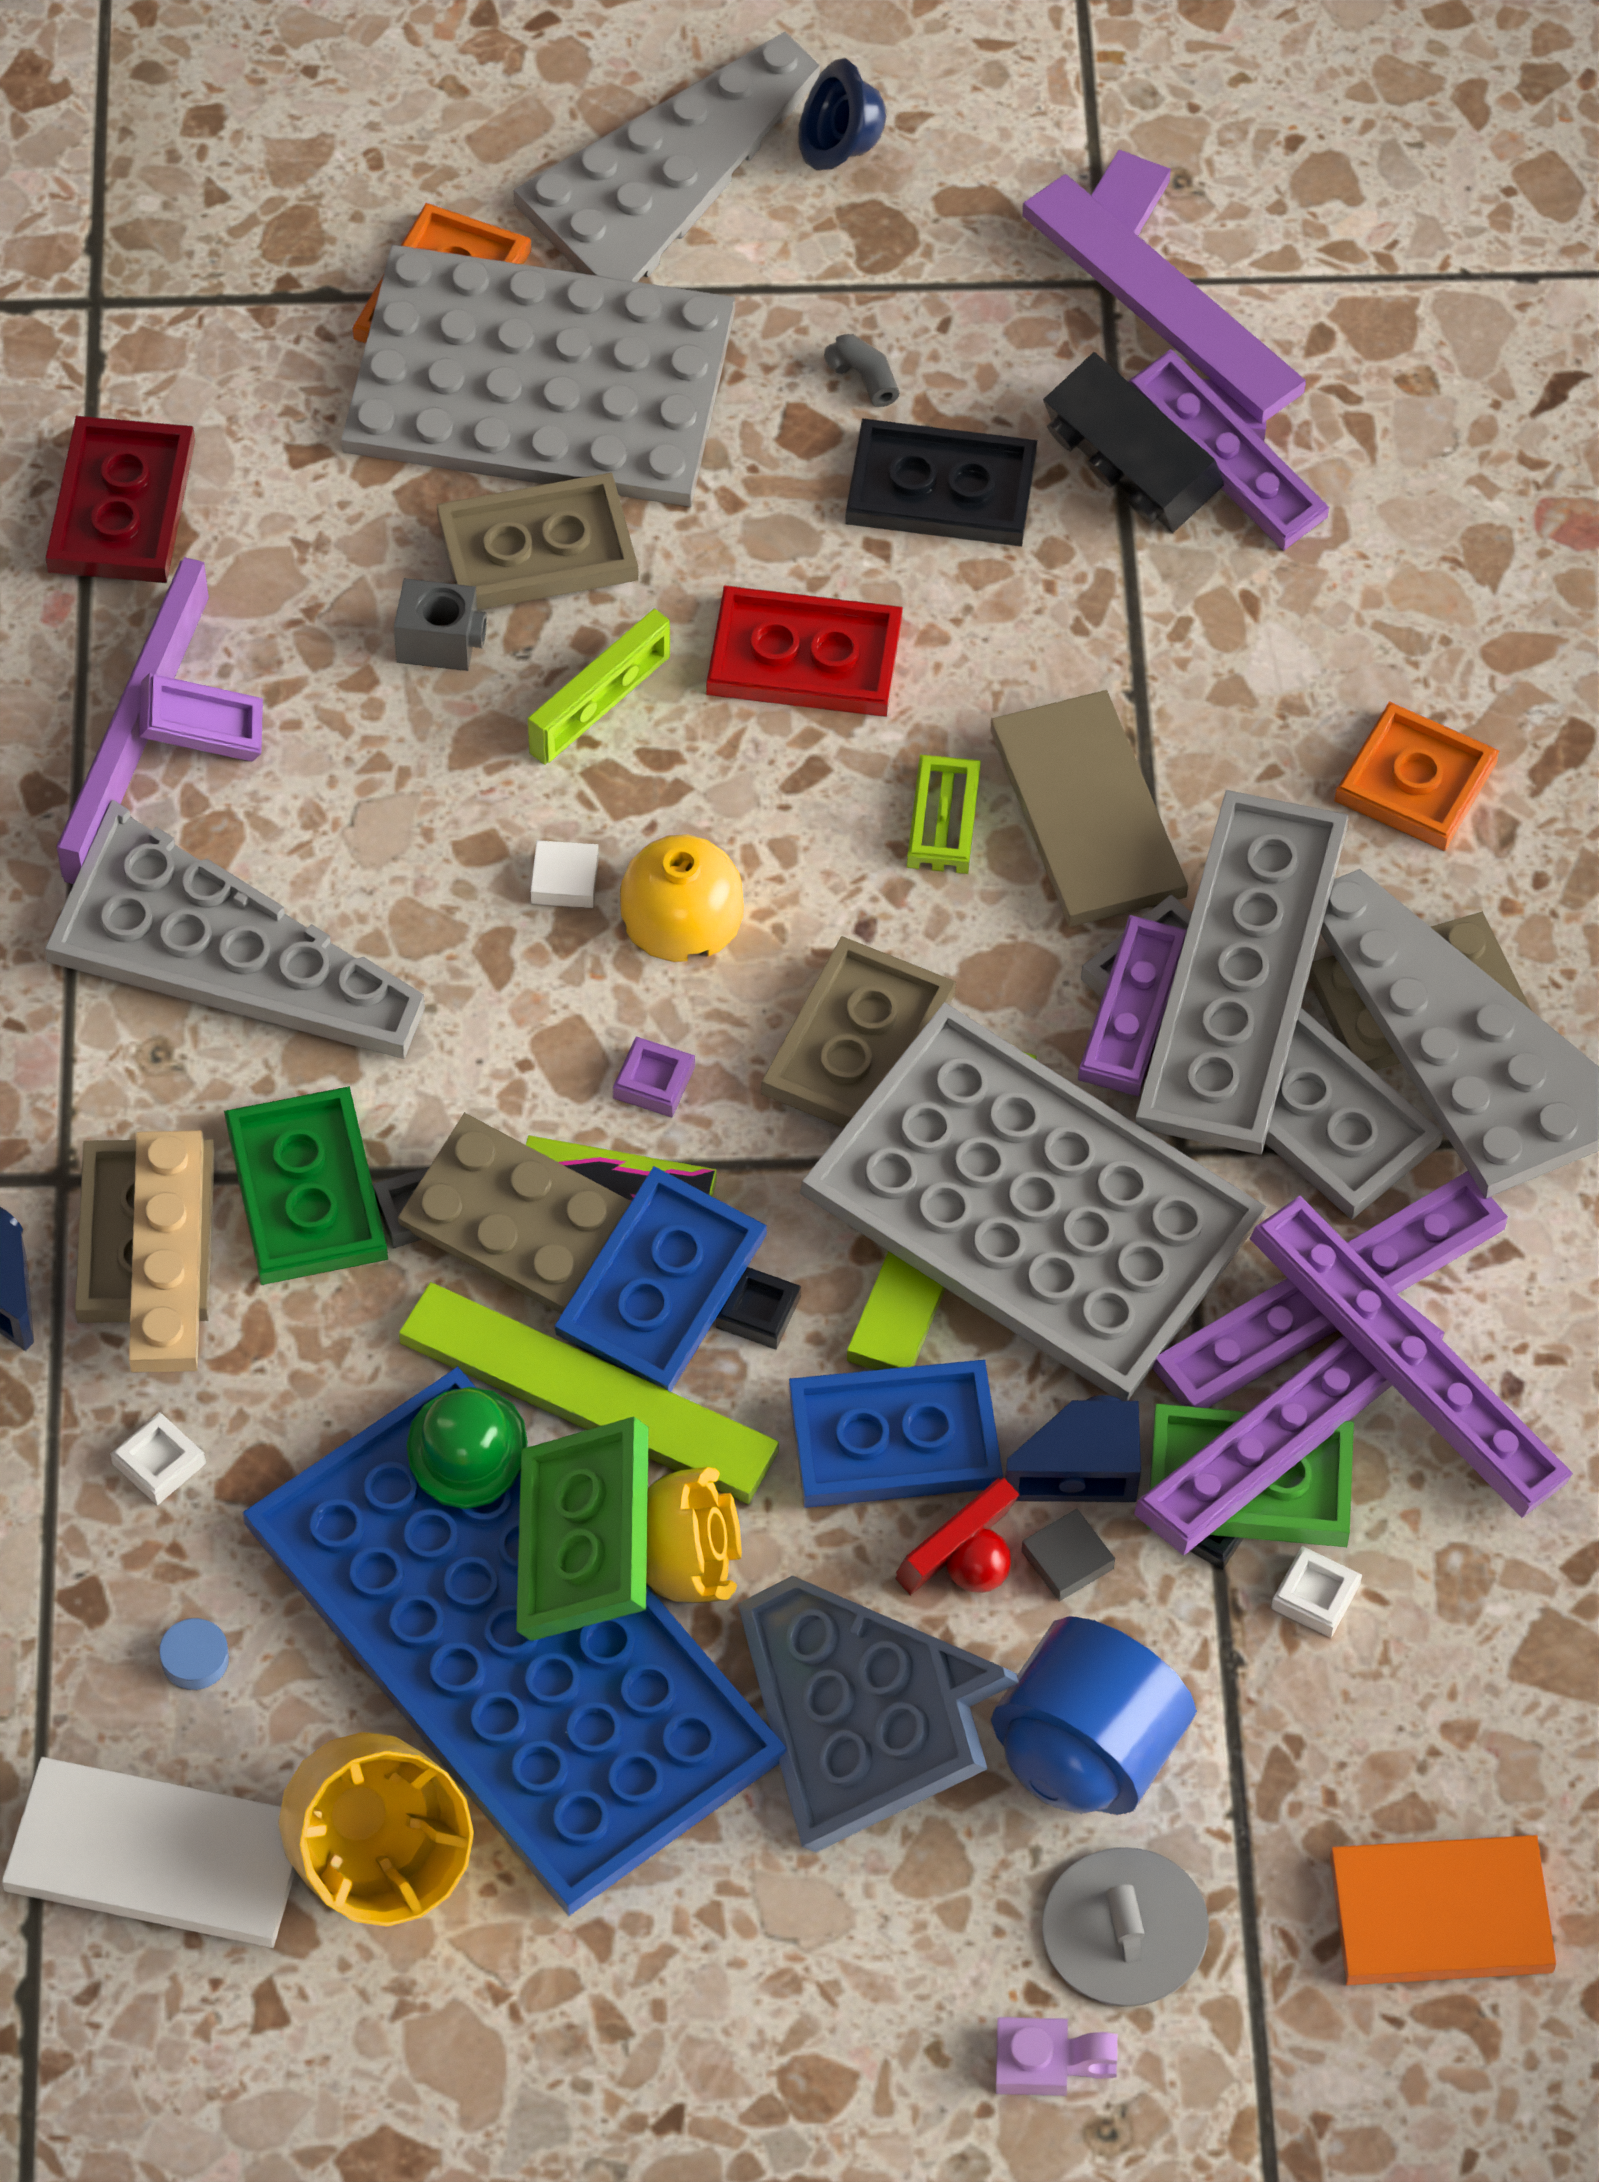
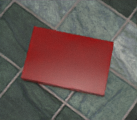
M724 585L706 682V695L887 717L903 607Z

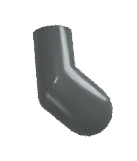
M854 334L836 336V342L825 348L824 358L831 370L835 369L836 373L843 374L853 367L862 374L873 405L884 407L898 399L899 390L888 360L883 353Z

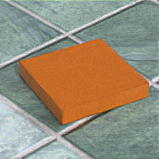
M1389 701L1338 785L1334 802L1445 851L1495 767L1500 750Z

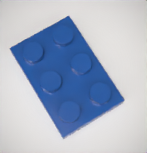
M653 1166L554 1326L556 1335L611 1365L671 1392L765 1239L767 1226Z
M985 1359L789 1379V1397L804 1508L985 1490L998 1478L1000 1480L1003 1479Z

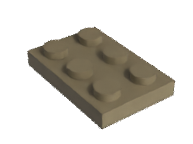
M612 472L437 504V518L454 584L476 587L477 610L638 581V563Z
M1483 911L1431 926L1433 930L1531 1010ZM1335 956L1313 961L1308 979L1336 1038L1373 1071L1400 1064V1060Z
M841 936L761 1082V1095L845 1128L944 1002L948 1005L951 1004L955 996L956 981Z
M464 1112L399 1214L398 1222L399 1225L411 1230L412 1234L562 1314L631 1201Z
M203 1139L199 1321H209L215 1151L213 1139ZM136 1140L83 1141L75 1298L77 1323L130 1322Z

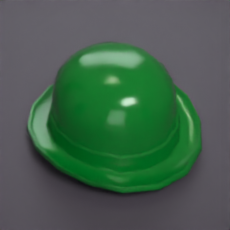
M466 1387L444 1392L422 1407L411 1422L406 1449L410 1470L423 1491L443 1505L469 1509L492 1503L512 1487L521 1472V1449L527 1448L528 1439L525 1422L512 1402L491 1390Z

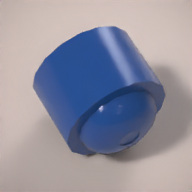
M1067 1616L1053 1621L1017 1674L1019 1683L1007 1689L996 1705L990 1720L997 1739L1004 1746L1009 1768L1021 1784L1035 1797L1050 1806L1067 1812L1085 1814L1098 1811L1121 1815L1135 1810L1191 1725L1197 1710L1191 1692L1177 1673L1149 1648L1122 1631L1098 1621Z

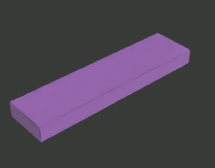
M1172 349L1168 350L1128 381L1216 460L1224 483L1221 489L1283 551L1328 517L1329 506Z

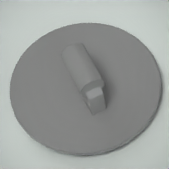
M1118 1847L1087 1855L1070 1866L1059 1877L1045 1903L1042 1934L1046 1952L1052 1965L1063 1980L1082 1995L1101 2003L1115 2006H1138L1167 1997L1191 1978L1206 1951L1209 1919L1200 1890L1181 1867L1166 1857L1152 1851Z

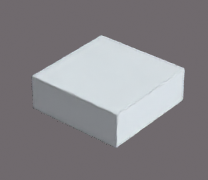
M537 840L531 885V904L593 908L599 859L598 844Z
M160 1412L110 1453L112 1464L157 1506L206 1464L205 1453Z
M1301 1546L1273 1597L1271 1609L1331 1638L1360 1586L1362 1574Z

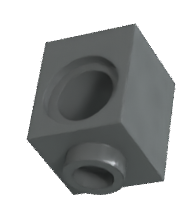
M404 578L394 623L396 663L468 671L473 647L483 648L487 628V613L477 611L476 587Z

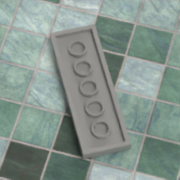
M1230 790L1225 791L1136 1114L1137 1125L1147 1131L1262 1155L1347 833L1349 814Z
M1170 895L1142 918L1187 930L1192 912L1174 896ZM1123 933L1082 965L1081 980L1101 998L1103 997ZM1300 1007L1265 1143L1353 1220L1441 1145L1443 1131Z

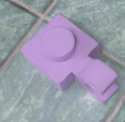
M998 2017L996 2094L1067 2096V2076H1086L1100 2079L1117 2077V2034L1094 2032L1068 2039V2019Z

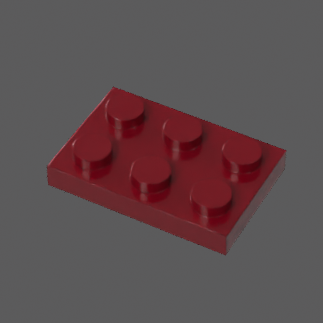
M86 416L75 417L45 557L48 573L167 583L195 445L193 426Z

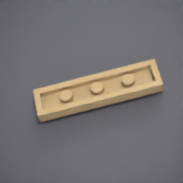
M202 1130L137 1132L129 1343L131 1373L198 1371L204 1146Z

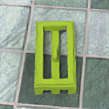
M920 754L907 868L919 869L920 862L932 863L931 870L944 872V865L956 866V873H969L981 760ZM931 771L943 772L934 846L922 845L930 773ZM955 773L967 774L958 849L947 848Z

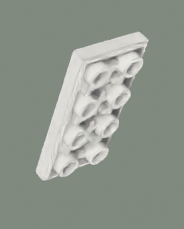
M41 1757L2 1884L4 1891L274 1948L296 1870L285 1856L278 1825L280 1806Z

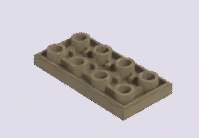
M1107 690L991 718L990 732L1068 927L1155 906L1170 895L1174 896L1177 900L1187 897L1188 883Z

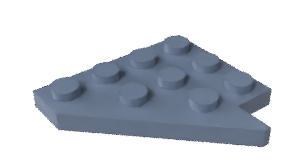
M793 1575L737 1603L770 1729L787 1747L786 1752L779 1758V1763L802 1847L818 1852L988 1769L970 1707L1018 1684L1019 1681L1016 1673Z

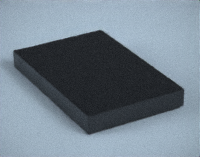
M862 418L846 507L845 524L1022 547L1038 440Z

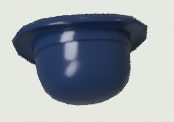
M846 58L832 61L820 73L803 108L799 122L798 144L804 162L814 170H831L847 161L849 157L862 156L877 144L885 127L886 106L880 92L863 81L857 66Z

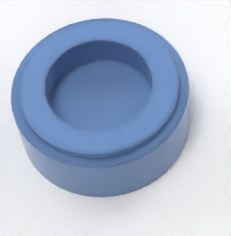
M199 1618L182 1620L166 1631L160 1643L159 1652L163 1671L166 1677L178 1687L188 1690L207 1688L220 1680L227 1670L229 1651L226 1637L217 1625L208 1620Z

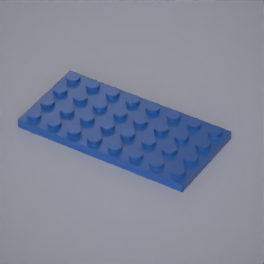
M457 1366L243 1512L244 1524L554 1900L570 1916L780 1764L779 1758L786 1752L787 1747L647 1585L646 1610L534 1641H530L516 1631L521 1472L512 1487L492 1503L462 1509L443 1505L423 1491L409 1467L406 1443L411 1422L422 1407L444 1392L466 1387L476 1388Z

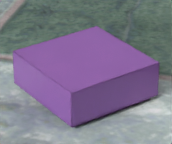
M636 1036L613 1085V1099L673 1118L694 1071L695 1055Z

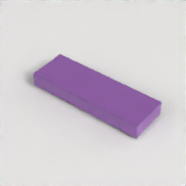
M1129 915L1079 1067V1081L1140 1096L1157 1042L1187 933L1186 929Z

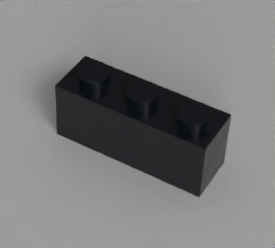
M1095 352L1085 359L1043 399L1051 419L1047 428L1052 436L1068 451L1071 452L1075 447H1078L1090 458L1087 461L1089 468L1106 486L1111 488L1114 484H1119L1130 494L1127 500L1131 507L1149 524H1152L1157 519L1169 531L1174 533L1224 486L1216 460Z

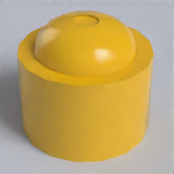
M367 1732L330 1740L305 1758L284 1789L278 1821L285 1856L304 1883L326 1905L354 1922L391 1926L421 1918L448 1898L468 1867L473 1839V1828L467 1800L449 1774L422 1752L399 1738Z

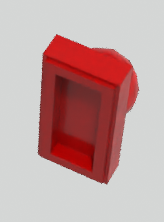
M998 1478L912 1550L896 1571L897 1576L895 1579L911 1596L935 1574L947 1566V1571L953 1583L967 1592L985 1593L999 1587L1009 1575L1011 1555L1004 1538L990 1528L1008 1513L1020 1494L1005 1478L1001 1480Z

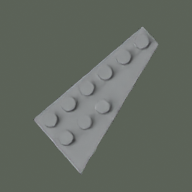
M783 32L513 190L514 205L580 273L638 282L642 276L648 278L660 264V255L674 239H682L731 183L732 173L744 159L750 161L759 151L761 140L775 124H782L807 96L820 75V65L786 32Z
M113 799L45 947L47 962L401 1059L406 1057L425 1010L424 994L367 958L361 957L356 959L332 944L330 935L312 924L307 928L285 914L282 905L209 859L199 860L176 846L174 837L158 827L151 830L130 817L129 809Z
M1361 869L1334 879L1320 934L1348 976L1485 1199L1598 1152L1599 1066Z

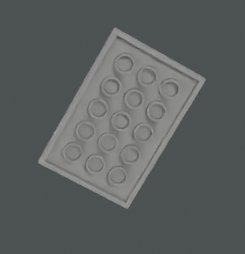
M392 244L341 439L343 453L540 484H550L612 472L619 496L691 507L735 314V297Z
M945 1002L804 1178L800 1189V1194L1121 1401H1128L1153 1368L1158 1355L1167 1349L1261 1221L1267 1207Z

